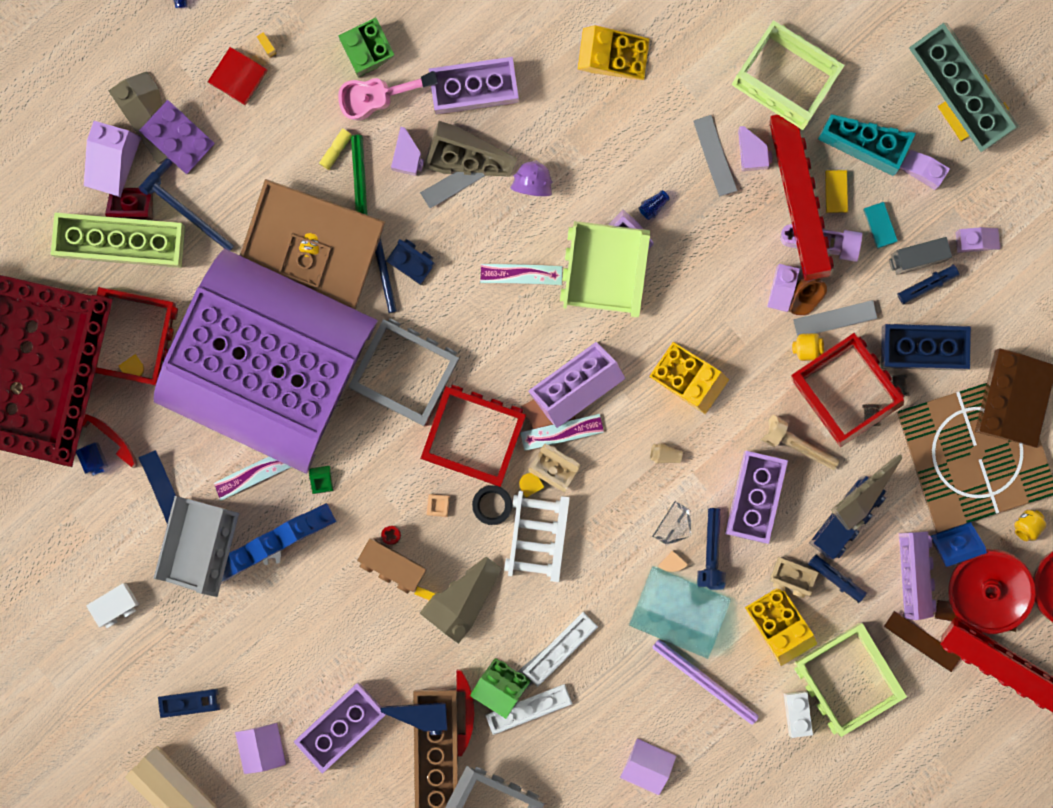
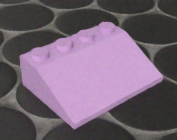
M928 532L899 533L904 618L911 620L932 618L933 612H936L935 599L932 600L935 582L930 574V570H933V558L929 557V548H932V538L928 536Z

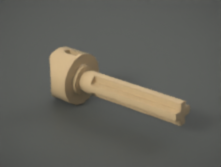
M775 415L771 416L768 420L769 432L760 439L761 441L774 448L782 442L828 468L836 469V466L839 464L838 458L787 432L788 422Z

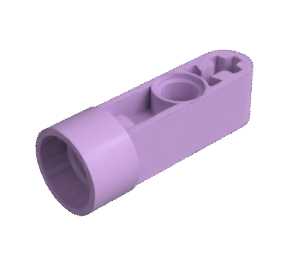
M792 224L786 225L782 229L780 240L786 247L797 248L795 237L789 240L787 236L789 232H793ZM823 230V235L827 236L829 240L828 254L839 255V259L858 261L862 241L861 232L844 230V233ZM831 238L835 239L833 247H830Z

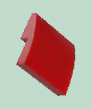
M229 47L207 82L246 106L268 70Z

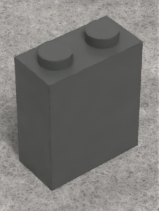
M947 237L896 250L889 259L891 270H895L896 275L947 261L952 258Z

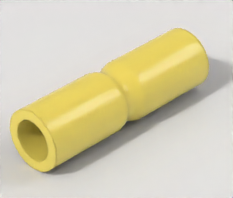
M342 128L319 164L330 170L339 157L340 152L343 151L353 135Z

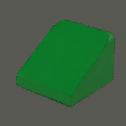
M330 466L309 469L312 494L333 491Z

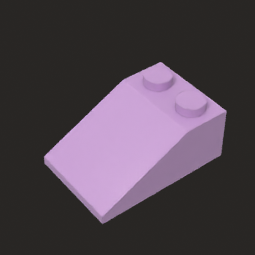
M94 121L87 139L84 186L121 197L141 137L128 130Z

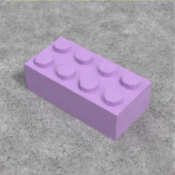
M513 57L429 69V72L435 71L438 78V85L431 86L435 115L519 103Z
M744 451L725 534L769 544L788 460Z
M358 682L303 732L294 743L323 774L386 714L381 713L380 704Z

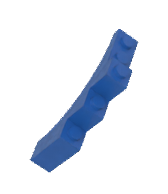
M325 503L309 512L301 514L230 552L221 584L277 552L337 522L328 504Z

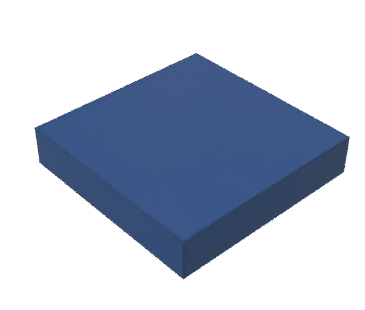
M971 522L931 535L932 543L946 567L987 553L984 543Z

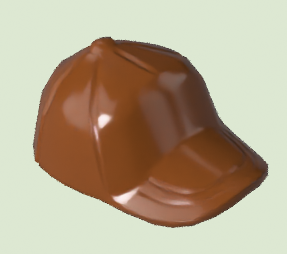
M804 278L796 283L790 312L795 315L809 314L825 297L827 293L826 284L820 278L805 281Z

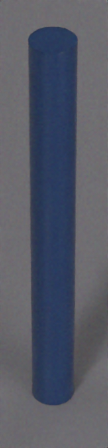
M380 237L375 254L390 314L397 312Z

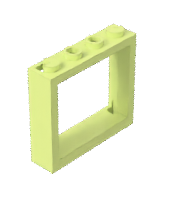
M773 20L737 74L732 85L804 130L845 65L837 61L836 58L824 53L819 47L805 41L802 36L794 34L784 25L782 26ZM770 38L830 76L808 111L747 73Z
M863 623L856 624L795 661L797 666L794 668L800 679L804 678L808 685L805 688L811 698L815 696L819 704L816 706L821 715H827L830 720L828 726L832 733H837L840 737L907 697ZM857 634L893 695L841 726L806 669L805 664Z

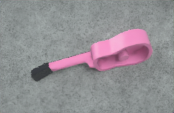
M431 71L421 76V79L389 88L385 81L378 78L366 82L358 80L347 81L339 90L338 97L341 111L349 119L356 121L364 120L373 112L389 107L390 96L420 87L427 88L438 85L437 73Z

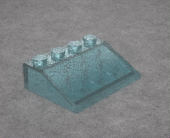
M652 566L628 625L708 659L731 599L704 587H698L697 584Z

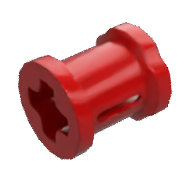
M388 526L382 530L381 537L384 543L392 545L399 542L401 532L395 526ZM392 529L395 530L394 535L397 536L396 539L388 541L386 532H391Z

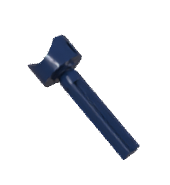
M720 508L708 509L706 569L697 571L698 587H707L710 590H724L726 584V572L718 570Z

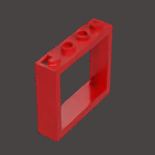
M98 287L97 296L112 297L167 309L152 378L99 367L96 368L95 374L156 386L162 364L169 351L167 349L168 341L173 339L174 329L171 327L173 320H176L178 316L176 304L170 301Z
M855 333L791 375L794 385L840 448L904 405L903 398L905 396L898 386L894 387L891 383L892 377L888 371H882L878 365L880 361L874 353L870 354L868 352L865 340L861 337L858 338ZM853 347L893 402L844 434L805 379Z
M451 384L450 388L445 387L420 459L501 487L526 414H523V409L511 406L510 409L503 407V402L491 398L490 402L483 400V395L471 391L470 395L463 393V388ZM450 395L518 419L498 476L430 453Z

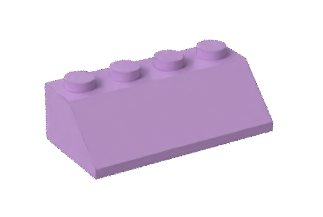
M595 342L528 392L547 418L558 428L613 387L617 386L625 377L617 362Z

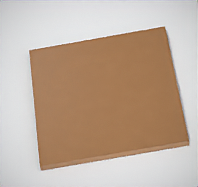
M265 179L240 256L356 310L386 221ZM312 233L317 235L318 243L304 238L305 234ZM302 240L318 245L319 253L312 255L307 252H301L299 246Z

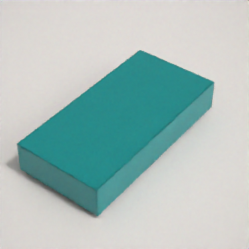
M884 202L863 209L877 249L898 242Z

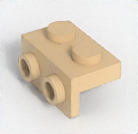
M544 444L528 471L565 493L581 465L574 458L559 452L556 447Z
M778 557L769 581L773 582L772 587L785 591V588L794 590L793 595L804 599L806 595L811 597V591L819 572Z

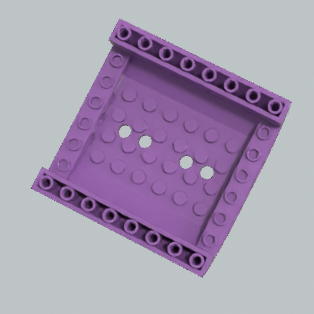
M224 248L216 257L197 288L166 355L156 383L154 403L307 474L316 456L314 454L364 344L366 340L370 339L378 320ZM217 338L224 339L226 344L225 348L221 351L217 350L214 346ZM237 347H241L245 351V356L241 360L236 359L234 356V350ZM277 365L282 366L284 369V375L281 378L273 375V368ZM296 374L301 375L304 379L301 387H296L292 383V378Z

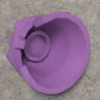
M537 160L522 164L516 174L513 175L514 181L510 187L511 190L532 196L552 195L551 183L553 181L551 180L549 170Z

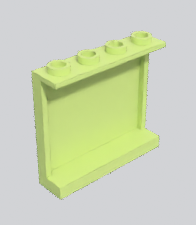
M574 221L573 227H569L567 240H571V248H566L565 260L569 261V265L563 271L562 281H566V289L561 288L560 301H564L563 308L566 309L567 305L629 312L631 317H639L650 230Z

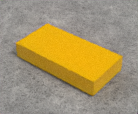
M847 170L825 171L826 213L848 212Z

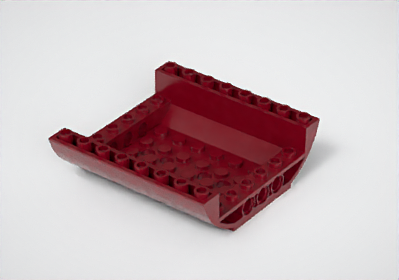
M0 275L1 451L73 467L113 299L97 295L90 296ZM31 321H35L38 325L37 330L33 333H30L27 329ZM30 341L33 348L31 352L24 353L22 346L25 342ZM15 382H19L22 385V391L17 395L11 390V386ZM11 403L17 405V412L14 415H10L7 411Z

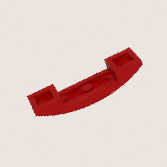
M85 413L82 427L87 428L92 423L121 447L116 452V455L130 467L135 468L138 465L136 458L124 438L104 421Z
M457 669V692H465L466 733L457 734L458 756H462L472 735L475 711L474 700L470 696L472 691L462 669Z

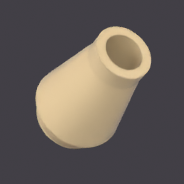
M662 443L653 444L650 451V460L655 463L680 464L683 453Z

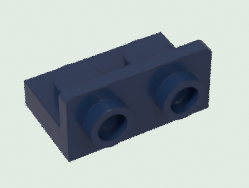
M399 239L398 244L386 262L419 285H422L435 266V263L432 261L433 257L425 251L420 253L415 250L416 245L408 239H405V241Z

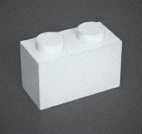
M123 583L86 606L99 628L103 626L109 628L118 622L116 619L121 615L127 617L136 612L135 607L139 603L127 583Z
M806 691L783 693L789 736L791 738L812 736L808 693Z

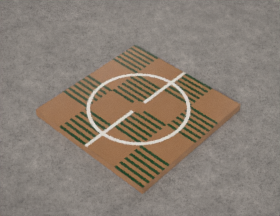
M986 383L896 412L936 533L1053 496V476L1040 438L1038 447L1034 448L975 432Z

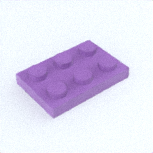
M169 100L139 130L185 174L215 144Z

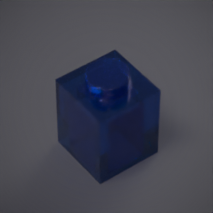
M94 442L76 450L85 474H92L93 477L103 473V468L108 467L99 443Z

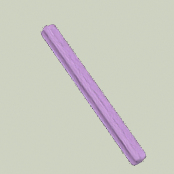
M661 640L655 642L653 649L747 722L753 725L757 721L759 716L664 642Z

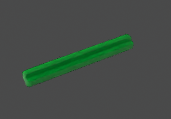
M362 135L351 136L355 211L367 215Z

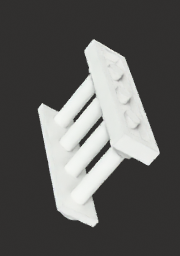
M519 491L518 495H514L512 507L516 508L511 555L510 559L506 558L504 571H508V576H512L513 570L542 573L551 577L550 581L559 582L570 497L561 496L560 501L550 502L522 498L523 491ZM521 506L554 510L555 513H559L558 522L547 523L520 519ZM518 527L550 531L552 534H556L555 543L543 544L517 540ZM516 549L546 552L549 555H553V562L548 564V566L514 561Z

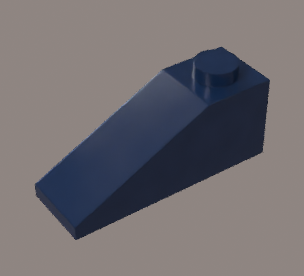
M446 703L381 706L380 708L381 713L423 731H430V735L443 734V730L448 729Z

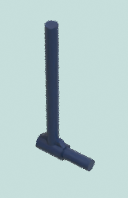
M166 158L139 186V190L146 195L155 192L221 247L231 251L234 245L160 186L161 176L173 164L170 159Z

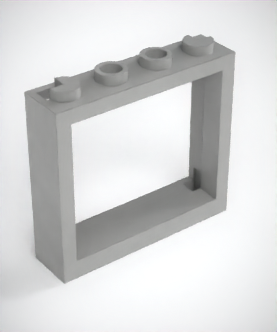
M391 318L388 321L383 319L348 387L425 427L459 361V357L456 356L457 352L448 347L445 350L437 347L438 342L428 337L426 341L419 338L420 333L408 328L406 331L400 328L401 324ZM386 329L450 361L423 415L359 383Z
M466 766L445 807L463 808L476 780L528 803L527 808H543L544 803L538 799L539 795L534 794L532 791L528 790L525 793L521 791L522 787L511 782L508 785L503 783V778L495 774L492 777L486 775L487 771L480 767L473 769Z

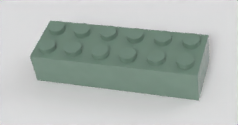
M942 23L909 47L980 152L986 151L1019 128L1015 119L948 23Z

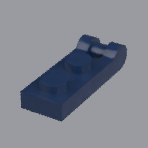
M218 688L159 696L160 718L220 710V703H217ZM202 697H208L209 705H203Z

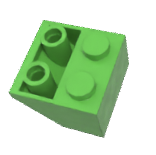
M376 17L338 35L358 78L378 69L395 56Z
M495 658L479 679L470 696L507 719L531 680L509 667L505 662Z

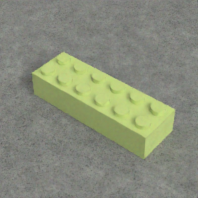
M54 213L51 255L55 258L182 268L185 225L176 222Z

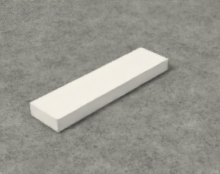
M582 612L523 673L538 687L598 626Z
M565 684L517 702L507 719L494 711L485 716L492 734L495 735L572 705V701Z

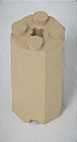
M159 746L154 747L125 776L127 781L154 808L218 807Z

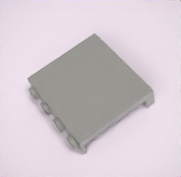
M175 496L153 579L195 590L200 594L218 597L239 513Z

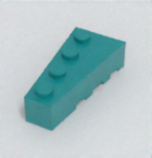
M831 114L818 140L894 176L899 170L916 133L902 132L895 128L880 127L877 124L862 123L855 119Z

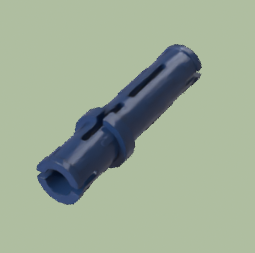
M952 264L938 273L936 271L933 272L932 276L900 293L898 292L897 296L901 304L905 305V303L936 287L941 288L944 286V283L959 277V271Z
M817 554L809 561V566L840 588V592H845L857 603H860L866 596L867 592L852 582L853 579L842 575Z

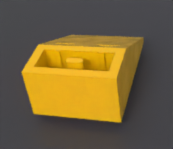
M597 25L583 28L577 70L600 75L644 80L650 39Z
M672 342L649 376L705 415L729 381L721 371Z
M776 588L745 607L780 666L817 645L814 634L785 591Z

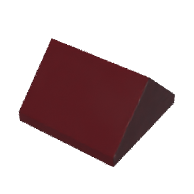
M123 188L121 197L109 194L105 216L153 221V194L146 195L139 188Z

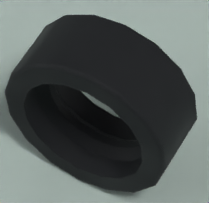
M488 485L481 488L475 494L472 501V510L476 518L482 523L498 525L510 516L512 500L509 493L502 487ZM488 493L499 494L505 502L503 513L496 518L486 517L480 510V501Z

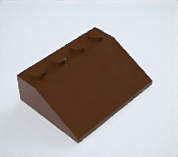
M1001 348L995 350L975 432L1037 448L1053 385V364Z

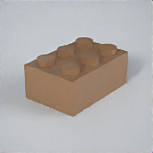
M369 538L357 560L361 563L360 568L369 573L373 570L378 572V578L387 583H391V581L398 584L397 588L407 594L410 591H416L417 586L427 571V568L373 538Z

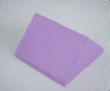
M277 723L235 732L244 774L263 772L286 765Z
M637 739L620 778L659 795L669 779L676 756Z

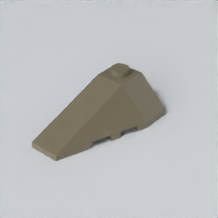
M148 72L129 77L108 90L156 162L160 164L168 158L139 131L163 105L160 91Z
M438 121L424 168L443 174L464 172V175H471V172L483 173L485 176L510 177L517 158L458 126Z
M896 455L831 509L847 530L851 528L856 530L864 523L862 519L867 516L901 462V455Z
M488 557L483 558L467 570L465 576L461 579L452 581L449 584L450 587L442 593L438 592L432 596L420 614L459 644L473 626L502 568Z

